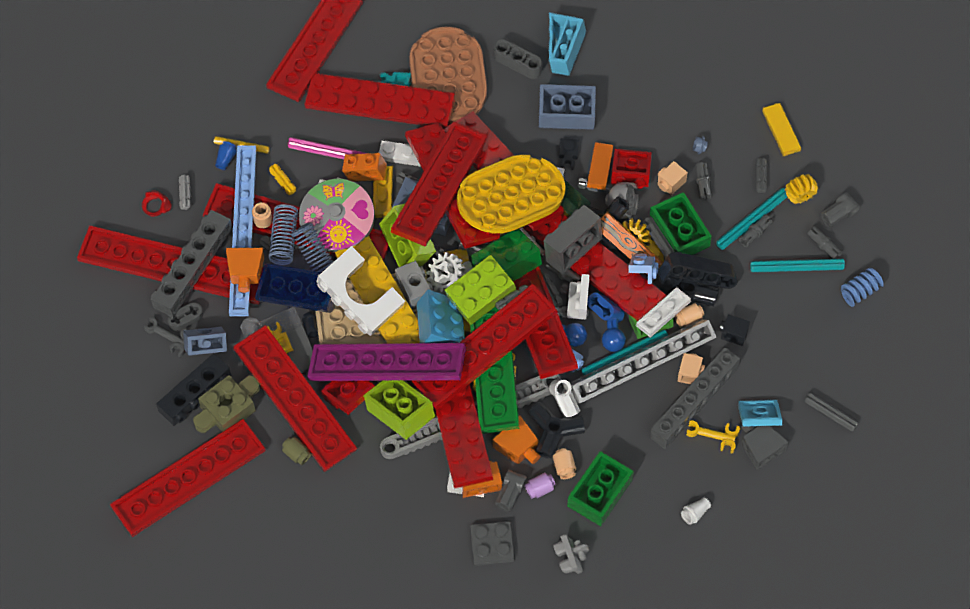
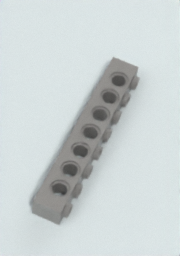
M701 319L570 382L571 391L576 402L582 403L716 338L709 320Z

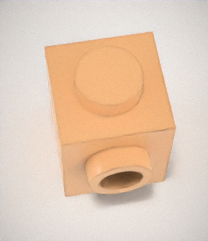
M673 161L667 168H662L658 173L659 188L672 195L687 181L688 172Z
M684 353L677 382L691 385L705 369V365H702L703 357H699L694 353Z

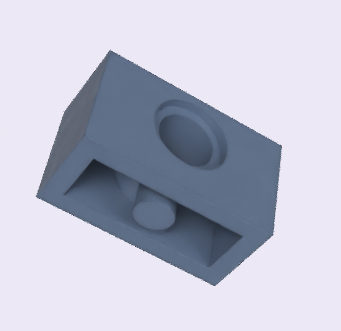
M222 327L183 330L184 349L188 356L227 351L226 332Z

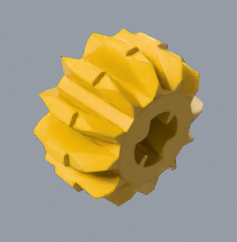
M803 174L790 180V183L785 188L788 199L794 204L813 198V195L818 190L815 179L809 174Z
M630 218L629 223L624 221L622 225L628 231L637 235L636 238L643 244L649 241L647 235H649L650 231L644 230L647 225H640V219L636 223H634L633 218Z

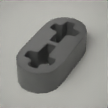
M190 303L178 309L173 318L168 316L169 327L174 331H179L198 322L203 317L201 306L197 303ZM191 310H194L197 314L193 315ZM177 318V320H179L180 323L177 324L176 322H174V319Z

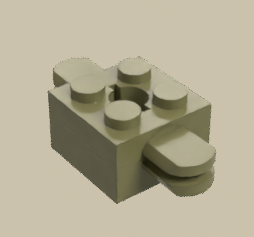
M228 375L199 397L202 411L193 418L196 430L205 433L216 425L223 432L256 412L254 402L250 399L260 391V385L255 377L249 375L237 384Z

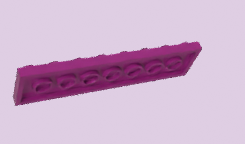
M464 343L314 344L307 377L309 381L461 380L466 346Z

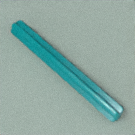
M781 188L719 238L716 245L721 250L729 246L746 232L752 224H755L763 215L768 214L787 198L785 189Z
M844 259L751 261L750 263L751 272L843 270L845 268Z
M661 330L651 338L648 336L582 368V375H587L666 337L668 333L666 330Z

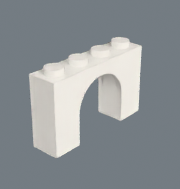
M351 246L318 276L316 282L321 291L327 292L331 296V300L336 306L340 305L345 310L344 313L350 320L354 319L359 324L358 328L364 334L367 333L371 336L403 307L405 300L392 287L372 304L364 305L353 301L346 292L345 283L363 265L365 259Z

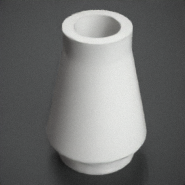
M702 498L685 506L683 511H681V516L688 524L697 523L711 507V504L706 498Z

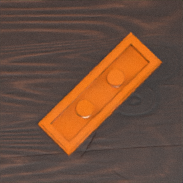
M595 142L587 182L588 188L606 190L613 145Z

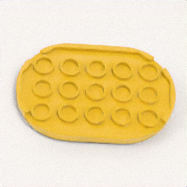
M531 155L512 156L468 175L462 181L457 194L458 210L465 221L481 231L500 234L511 232L544 218L559 208L565 194L564 178L557 167L543 158L539 160L531 158Z

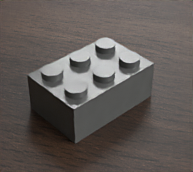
M585 205L580 209H576L571 217L561 222L553 233H549L545 237L546 261L561 274L565 273L602 239L601 217Z

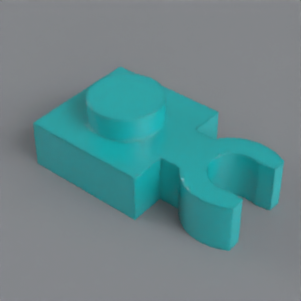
M393 72L392 76H389L387 73H381V80L384 81L378 82L410 87L412 76L411 73Z

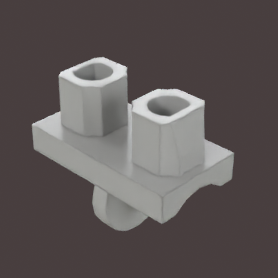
M566 534L561 536L562 541L556 543L553 547L558 556L564 554L568 556V559L560 562L562 572L565 574L573 571L578 574L583 572L580 560L586 559L585 553L589 551L588 545H581L580 540L573 543V540L568 538Z

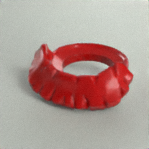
M152 190L145 193L146 197L142 201V209L148 216H159L171 210L172 204L170 200L159 191ZM159 198L162 201L160 209L155 213L149 212L147 204L151 200Z

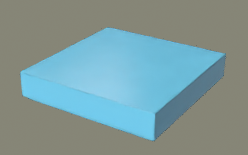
M778 400L738 401L742 426L782 425Z

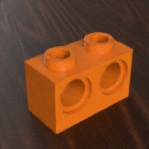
M380 153L346 154L342 171L348 180L352 182L385 180L387 163Z

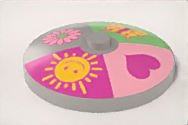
M330 179L317 184L305 195L299 209L300 226L312 223L313 227H315L314 230L317 231L316 234H319L318 238H321L319 242H323L322 245H325L324 249H327V252L335 253L338 250L347 249L359 244L369 236L375 221V210L369 194L357 183L346 179Z

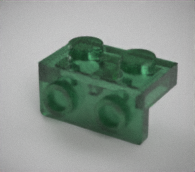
M564 180L565 194L561 204L564 206V211L571 216L576 209H580L583 205H591L588 199Z

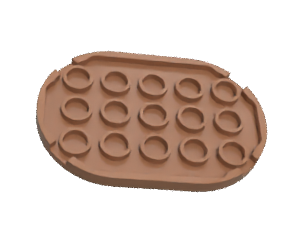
M440 27L427 31L413 44L410 52L412 86L455 93L456 98L449 124L472 111L477 114L486 101L487 85L482 50L476 39L470 37L461 29Z

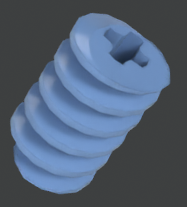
M867 268L865 272H861L859 276H855L853 280L851 279L847 284H843L841 286V293L847 304L854 307V301L860 303V297L866 299V293L872 295V289L878 291V285L883 287L884 283L876 270Z

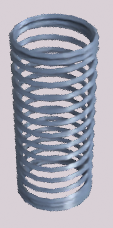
M281 204L274 208L268 259L277 265H287L293 261L295 237L276 235H291V233L278 232L277 230L291 232L296 230L298 209L292 205ZM285 207H286V208H291V209L295 210L296 212H294V211H292V210H287V209L278 210V211H276V210H277L278 208H285ZM280 211H289V212H293L294 214L292 215V214H289V213H278V212H280ZM278 219L293 220L294 222H290V221H280V220H278ZM276 245L289 246L291 248L277 247ZM275 249L289 250L290 252L277 251V250H275ZM272 255H275V256H277V257H282V258L290 257V259L281 260V259H277V258L273 257Z
M308 223L292 232L291 235L292 237H296L297 235L311 229L304 235L296 238L294 241H297L302 237L311 234L309 237L305 238L304 240L296 244L299 245L302 242L312 237H315L309 242L301 245L299 249L314 241H316L314 244L301 250V252H304L315 245L318 246L306 252L305 254H303V256H306L314 250L321 248L314 254L305 258V260L313 257L314 255L323 252L319 256L308 261V264L326 255L319 261L309 266L312 267L318 264L319 262L328 259L324 263L311 269V271H314L319 267L327 263H330L324 268L313 273V275H316L324 269L328 268L334 261L331 260L332 257L329 256L330 253H326L327 249H324L325 245H322L323 242H319L321 238H318L319 234H316L317 231L314 230L315 227H313V224Z

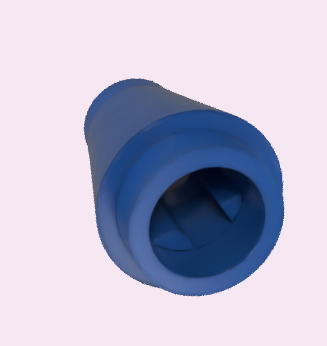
M223 141L219 145L215 165L218 169L226 170V167L237 153V146L227 141Z

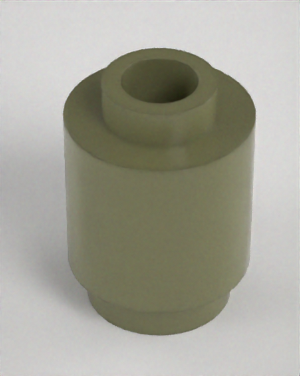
M289 437L282 444L284 447L282 451L296 464H305L312 455L307 446L297 437Z

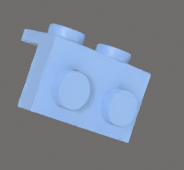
M642 253L632 256L629 263V273H648V284H652L653 280L657 278L659 264L655 262V257Z

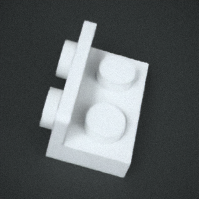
M582 274L581 281L570 282L567 318L586 319L589 275Z

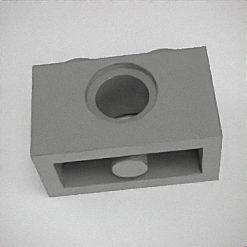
M416 261L395 269V278L411 309L417 307V302L427 290L434 291L431 283L426 282L424 278L426 274L423 267H419ZM412 283H419V285H417V286H413V285H411V284H412Z

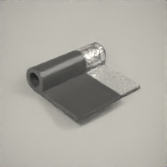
M295 306L260 322L252 317L243 320L240 328L244 338H247L265 325L269 326L271 331H275L277 329L275 322H279L282 327V333H287L294 350L287 353V355L301 373L309 370L313 349Z

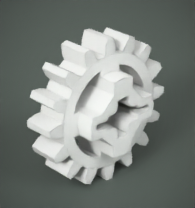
M447 252L444 255L438 254V259L433 258L434 263L433 265H428L431 269L426 272V274L430 275L426 280L431 283L434 291L446 295L445 289L466 274L462 272L466 268L461 264L463 260Z

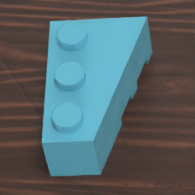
M549 13V61L553 73L569 76L586 34L584 19Z

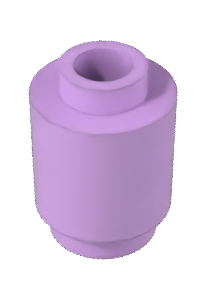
M542 473L528 480L525 488L530 498L533 499L553 491V486L556 484L551 474Z

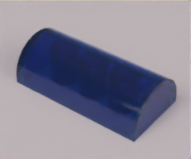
M265 263L255 296L257 301L326 313L333 312L336 307L331 300V296L327 292L321 291L317 286V278L322 272Z

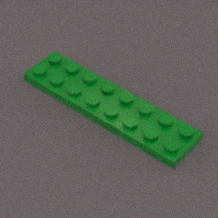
M496 306L470 325L471 333L498 312ZM511 350L475 379L478 418L482 434L520 429L513 352Z

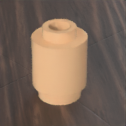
M257 203L252 209L254 224L259 228H267L272 223L271 209L265 203Z
M696 303L684 307L674 317L677 325L681 328L703 319L704 311L700 305L697 306Z
M565 448L557 450L553 455L557 475L561 479L574 477L576 475V466L572 452Z

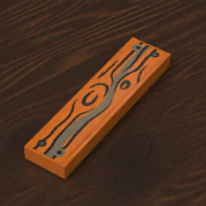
M606 212L601 217L602 234L629 259L635 256V254L642 253L655 257V262H658L659 267L663 264L661 259L609 212Z

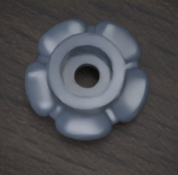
M704 136L702 138L696 137L694 140L693 151L698 152V154L706 151L708 142L705 141Z

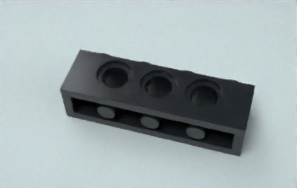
M213 353L156 403L158 412L173 426L182 423L192 410L200 407L199 397L228 375L231 376L230 368ZM209 376L214 377L212 380H206ZM193 389H199L196 393L191 392ZM181 401L185 402V403H184L183 405H181V406H178V405H177L178 402H181Z

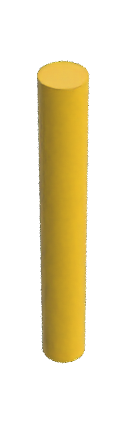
M217 136L214 138V144L219 145L223 141H227L236 146H256V152L266 154L269 153L270 149L269 146Z

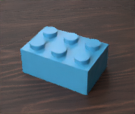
M427 290L417 302L419 342L460 343L465 339L462 314L449 300L447 295Z

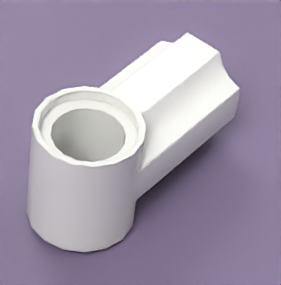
M556 379L552 381L549 390L555 397L563 417L568 418L578 414L580 409L571 391V384L567 380ZM560 383L564 386L562 393L557 391V386Z

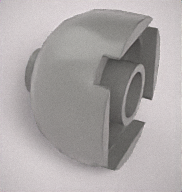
M618 183L606 195L605 203L607 206L616 197H621L628 202L629 210L621 219L630 220L631 216L637 213L639 198L638 194L634 192V189H637L635 183Z

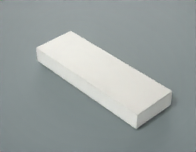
M676 287L636 322V326L651 338L691 302V298Z

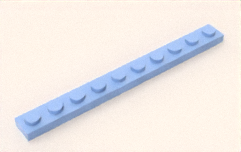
M237 146L232 248H252V209L254 207L256 146ZM230 280L229 316H249L250 291L246 293L239 292L238 284H232Z

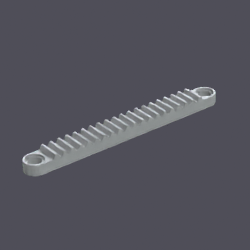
M559 374L540 379L537 376L516 385L518 408H523L524 405H530L531 402H537L539 399H544L546 396L551 395L550 386L546 384V381L551 378L561 380ZM561 383L557 386V391L561 388ZM476 401V402H474V404H475V408H476V412H477V416H478V407H477V401ZM437 417L429 421L407 440L398 433L382 440L380 444L382 456L386 459H394L442 440ZM393 444L396 448L393 452H387L384 449L385 446Z

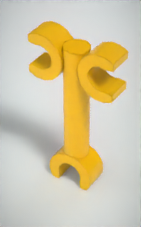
M692 420L689 421V426L694 427L695 430H687L686 435L688 437H695L698 434L722 440L720 451H723L724 446L729 445L731 447L730 453L733 454L736 447L734 441L735 437L739 435L740 426H737L736 431L731 432L729 430L730 424L727 423L725 433L699 427V424Z

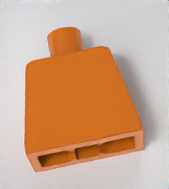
M226 248L231 283L238 284L239 292H249L250 284H257L260 280L264 262L263 248Z
M519 415L520 429L501 431L493 439V448L516 464H520L525 458L532 464H535L541 457L535 451L538 447V439Z

